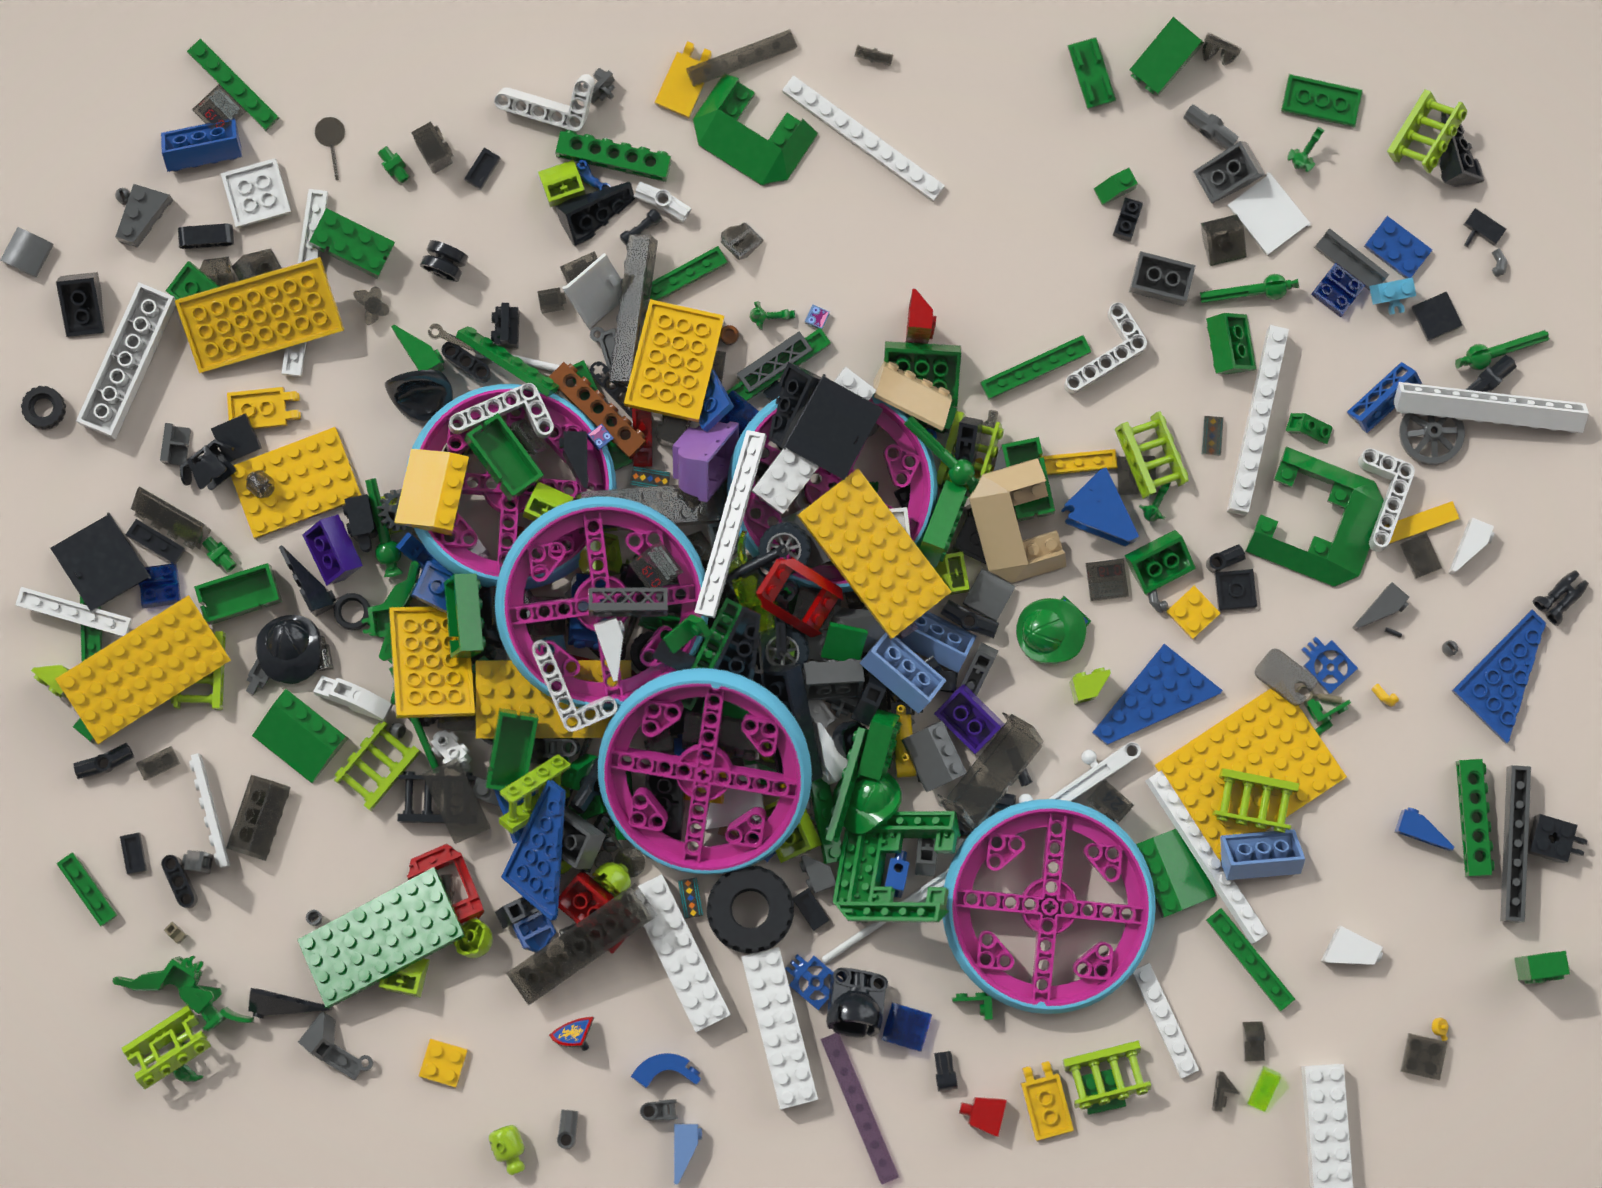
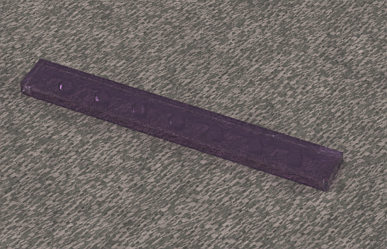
M833 1033L820 1039L881 1185L899 1178L840 1034Z

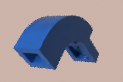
M409 532L406 533L396 546L412 562H419L422 570L427 561L446 569Z
M672 1053L658 1054L646 1059L630 1076L646 1088L658 1073L665 1070L677 1071L696 1085L701 1080L699 1071L692 1066L689 1069L686 1067L690 1061L689 1059Z

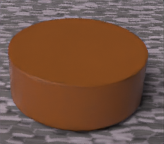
M732 325L724 326L721 330L720 339L726 345H733L739 339V332Z

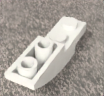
M321 676L313 691L316 696L349 706L352 711L381 721H385L393 706L382 697L339 678L334 680Z

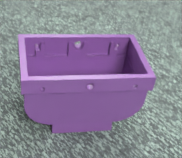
M731 421L728 424L718 422L708 432L704 431L701 426L697 428L688 427L674 443L673 478L678 479L679 488L683 492L698 497L700 501L708 502L728 477L730 460L739 440V423Z

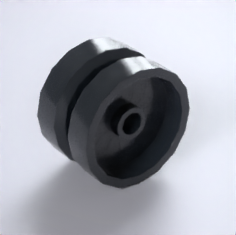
M430 240L426 249L430 255L423 256L420 267L440 278L458 282L462 274L458 267L466 265L469 258L468 255L443 242Z

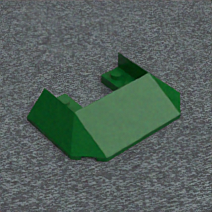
M723 74L693 118L698 146L761 186L777 181H787L817 137L818 132L803 118L800 121L786 113L769 140L765 139L738 121L754 97L755 92L741 84L739 78Z

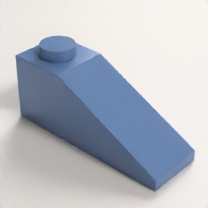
M674 1124V1184H679L698 1145V1140H702V1128H698V1124Z

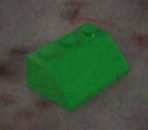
M1222 313L1206 318L1215 373L1234 374L1256 370L1247 314Z
M1176 530L1124 555L1133 576L1144 594L1196 569L1183 537Z

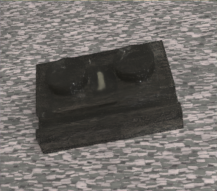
M1427 533L1400 544L1415 579L1442 568Z

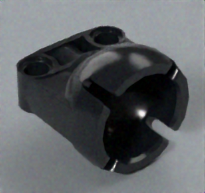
M853 968L836 969L829 978L830 992L826 1018L827 1027L837 1034L850 1037H864L866 1034L868 1036H875L879 1034L882 1028L885 991L888 986L887 978L881 974ZM836 976H841L843 982H839ZM874 983H878L881 986V989H877L874 986Z

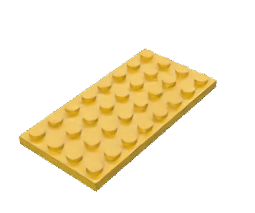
M321 257L175 300L199 373L344 331Z
M858 468L849 474L845 480L840 481L797 515L890 639H893L951 593V590Z
M188 595L55 678V680L97 744L228 663L231 659Z
M578 660L580 671L572 677L585 681L603 682L600 660ZM620 660L621 680L631 677V660ZM476 661V738H494L499 708L515 710L517 715H520V711L538 714L535 738L603 737L612 716L577 731H568L563 725L553 699L534 687L518 671L512 661ZM568 662L566 664V670L574 671L576 669L575 662ZM550 664L547 666V673L554 670V665ZM612 676L607 679L608 685H615L617 681H613ZM559 702V707L561 708H567L569 706L567 704ZM588 709L585 712L586 718L590 719L595 716L594 710ZM568 718L567 725H576L577 718Z

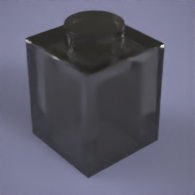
M560 287L537 291L542 314L564 310L563 304L567 303L565 292L561 293Z

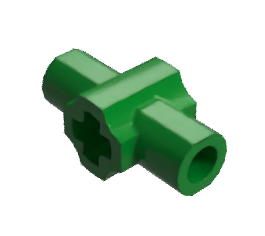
M388 146L382 148L378 155L383 160L381 164L389 176H395L400 184L408 180L410 176L404 169L406 165L397 152L393 154Z
M210 536L202 543L208 551L206 555L217 567L221 565L227 572L232 571L236 567V562L230 557L233 554L222 542L217 543Z

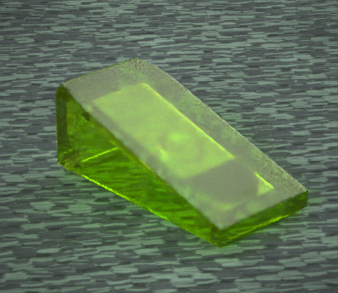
M1263 1066L1247 1104L1266 1111L1281 1079V1074Z

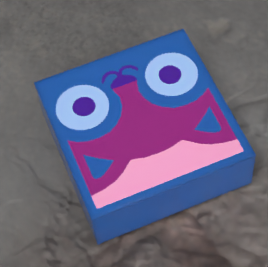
M602 424L587 434V439L598 451L614 439Z

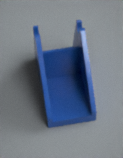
M1107 468L1099 470L1061 510V512H1071L1065 520L1067 525L1124 547L1134 543L1139 538Z

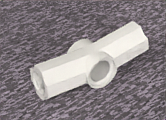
M640 182L636 188L634 198L656 206L659 210L667 212L682 223L691 211L689 206L673 197L667 190H660L643 182ZM664 196L668 198V202L661 204L658 199Z

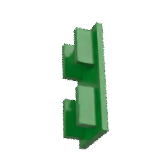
M1097 38L1067 45L1087 109L1116 101Z

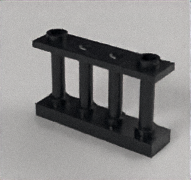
M404 771V775H399V779L405 780V810H403V814H398L397 821L399 823L477 824V816L472 815L470 795L471 781H476L477 776H473L474 773L462 772V776L415 775V772ZM413 780H425L424 810L422 814H414V810H412ZM433 781H444V806L441 814H434V811H432ZM452 781H464L463 811H461V815H454L453 811H451Z

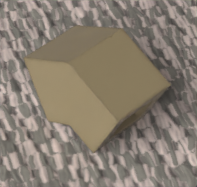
M173 921L164 929L166 934L177 944L187 936Z

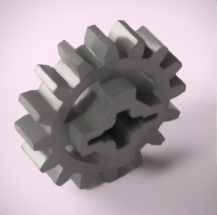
M402 489L397 491L390 490V493H385V499L379 500L382 506H377V509L381 510L378 517H383L381 523H387L386 528L393 527V531H399V528L402 531L409 527L394 523Z

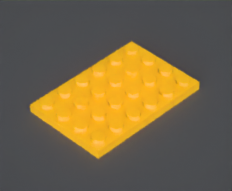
M650 299L624 406L699 422L724 322V315Z
M336 427L235 464L233 466L236 468V472L231 475L254 539L341 507L345 504L346 498L361 495Z
M434 607L389 608L396 718L475 716L471 658H450L449 641L459 640V638L449 637L447 614Z

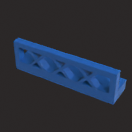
M1401 362L1347 411L1348 415L1358 421L1362 430L1368 433L1395 408L1394 398L1399 382L1422 384L1414 369ZM1402 370L1407 372L1403 376L1397 377V374ZM1393 383L1389 389H1383L1385 385ZM1379 396L1376 401L1370 402L1372 397ZM1365 408V411L1360 416L1356 414L1359 409Z

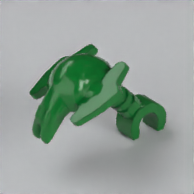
M1317 127L1303 152H1299V149L1290 150L1287 160H1292L1295 169L1306 168V172L1312 170L1315 163L1312 157H1308V154H1310L1325 130Z
M759 301L754 302L755 308L751 310L749 315L750 320L756 323L759 330H763L765 319L782 318L787 320L796 318L795 310L789 311V309H785L779 312L766 313Z
M1171 483L1160 487L1152 505H1139L1147 521L1165 520L1166 517L1160 513L1158 507Z
M187 1064L173 1071L174 1077L179 1081L195 1082L203 1078V1075H196Z

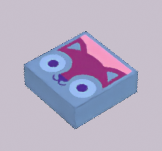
M812 304L805 323L818 329H823L830 312Z

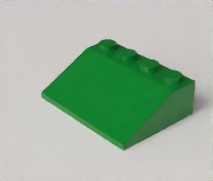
M885 341V362H893L899 366V369L905 372L906 370L911 371L917 378L921 380L927 379L937 388L943 387L947 389L952 397L950 406L957 407L961 346Z
M287 689L273 703L252 735L311 783L315 781L348 740L347 736Z
M1177 829L1136 844L1149 868L1154 886L1155 902L1162 918L1216 896L1207 875Z

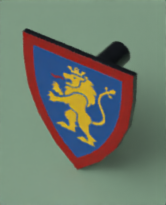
M594 1016L570 1021L554 1030L549 1036L553 1042L560 1046L581 1047L583 1051L589 1049L586 1037Z

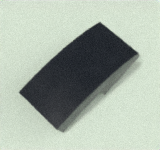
M1125 197L1113 236L1131 242L1142 209V202Z

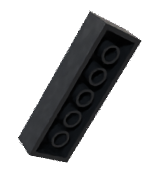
M801 665L768 666L763 669L765 688L787 707L802 730L810 754L812 783L823 777ZM767 724L768 729H775L774 725ZM776 747L773 754L777 773H783L781 755L778 747Z

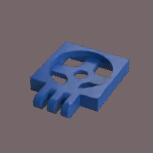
M1315 637L1313 641L1317 645L1316 647L1311 642L1307 644L1312 650L1311 652L1305 647L1301 649L1310 659L1303 667L1328 694H1331L1358 667L1333 640L1324 646ZM1325 651H1336L1338 656L1333 660H1329L1323 653ZM1316 659L1323 665L1322 670L1318 674H1316L1314 668ZM1343 661L1347 663V673L1344 676L1338 670V665ZM1328 664H1333V671L1327 669ZM1327 675H1332L1338 682L1331 684L1322 680Z
M797 954L795 958L800 961L799 965L792 960L790 964L795 969L792 970L788 966L785 968L786 971L795 977L789 986L819 1010L829 999L830 989L824 985V979L828 974L832 975L833 971L815 956L807 963ZM812 966H821L823 968L818 975H812L807 970ZM801 976H803L809 984V986L805 989L804 992L800 990L799 979ZM836 976L839 982H843L839 976ZM814 979L820 981L818 987L813 986L812 982ZM818 990L825 995L820 1000L809 998L814 991Z

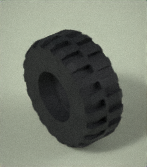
M749 866L722 875L712 887L707 900V918L713 933L725 946L737 952L758 953L774 947L786 936L793 921L794 902L788 886L775 872L761 866ZM746 891L760 893L767 900L769 906L766 920L754 928L741 926L736 922L732 914L734 900L738 895Z

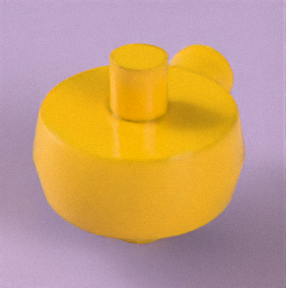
M1435 1018L1431 1026L1432 1031L1435 1035L1440 1036L1442 1041H1446L1448 1039L1446 1036L1448 1022L1444 1018Z

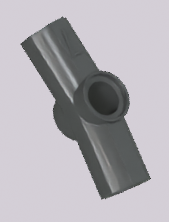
M1194 104L1189 107L1183 119L1197 127L1203 136L1208 139H1214L1225 149L1233 146L1239 136L1223 125V121L1214 114L1209 115Z

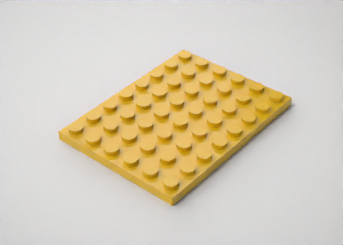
M1282 681L1154 765L1158 772L1162 770L1220 861V837L1222 835L1265 832L1271 828L1269 826L1266 829L1256 828L1254 823L1247 822V825L1237 824L1236 820L1229 818L1228 821L1217 820V816L1212 815L1214 810L1220 811L1225 786L1224 778L1219 777L1221 769L1224 768L1299 783L1298 791L1292 792V795H1290L1286 817L1347 777ZM1235 781L1233 783L1228 813L1239 815L1244 790L1243 782ZM1254 784V787H1252L1247 817L1258 819L1263 789L1260 785ZM1273 788V791H1271L1266 816L1267 821L1277 822L1282 798L1280 789Z

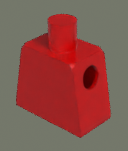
M974 1097L972 1105L961 1102L959 1114L970 1116L969 1125L998 1137L1007 1100Z

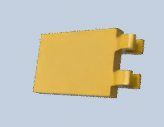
M687 41L683 53H676L654 102L656 105L688 119L712 69V66L707 65L712 51L704 49L700 61L693 59L690 56L695 46Z
M284 387L227 393L229 420L247 413L253 429L287 426V420H301V412L298 410L286 411V401H300L299 393L297 391L285 392Z
M1049 1061L1041 1063L1045 1077L1034 1079L1030 1066L1022 1068L1026 1082L1021 1083L1036 1141L1074 1131L1059 1073H1052Z

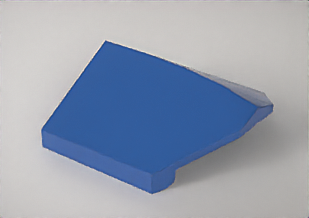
M540 911L512 925L523 949L535 953L545 949L556 934L551 921Z

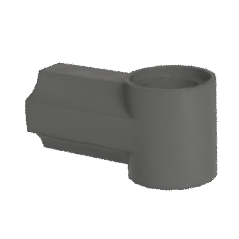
M561 1110L559 1134L557 1137V1143L561 1148L571 1149L576 1143L578 1111ZM564 1135H570L572 1138L568 1146H564L561 1142Z

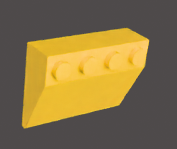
M411 449L394 523L452 536L469 456L451 452Z

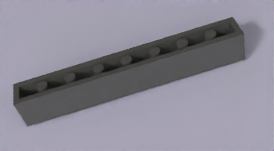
M1511 765L1507 767L1500 921L1525 922L1531 766Z

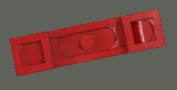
M632 408L633 429L635 431L639 429L646 436L644 440L647 443L633 457V467L653 466L652 412Z

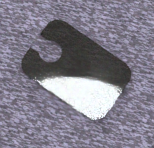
M1276 648L1271 649L1255 669V676L1294 706L1301 705L1307 698L1295 690L1294 685L1296 683H1303L1311 692L1317 685V679L1314 675Z

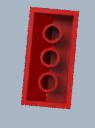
M912 289L905 342L928 344L929 339H933L937 316H933L932 307L917 289Z
M584 871L578 873L559 896L558 908L611 954L620 947L641 922L637 916Z

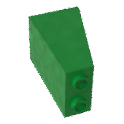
M1172 17L1129 69L1133 72L1130 76L1137 82L1142 80L1146 83L1145 88L1153 95L1155 92L1160 95L1203 46L1204 42L1175 17Z

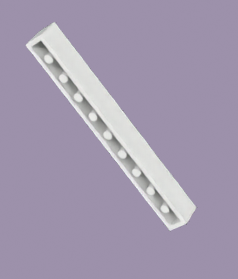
M1270 325L1266 332L1227 512L1244 516L1249 512L1289 329Z
M1403 382L1398 383L1394 398L1396 411L1403 414L1415 413L1421 416L1450 417L1458 420L1467 419L1476 422L1485 421L1494 424H1511L1516 427L1528 426L1534 429L1563 430L1570 433H1583L1589 415L1585 403Z

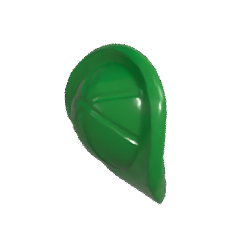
M1055 598L1039 599L1030 603L1023 609L1016 624V637L1021 650L1027 657L1041 664H1058L1073 659L1081 651L1087 633L1084 617L1078 607L1071 602Z
M889 773L883 775L880 781L858 774L843 827L852 833L864 834L889 820L897 812L902 802V791L896 779ZM842 778L835 786L832 799L834 805L837 801V789L839 786H841L843 781Z

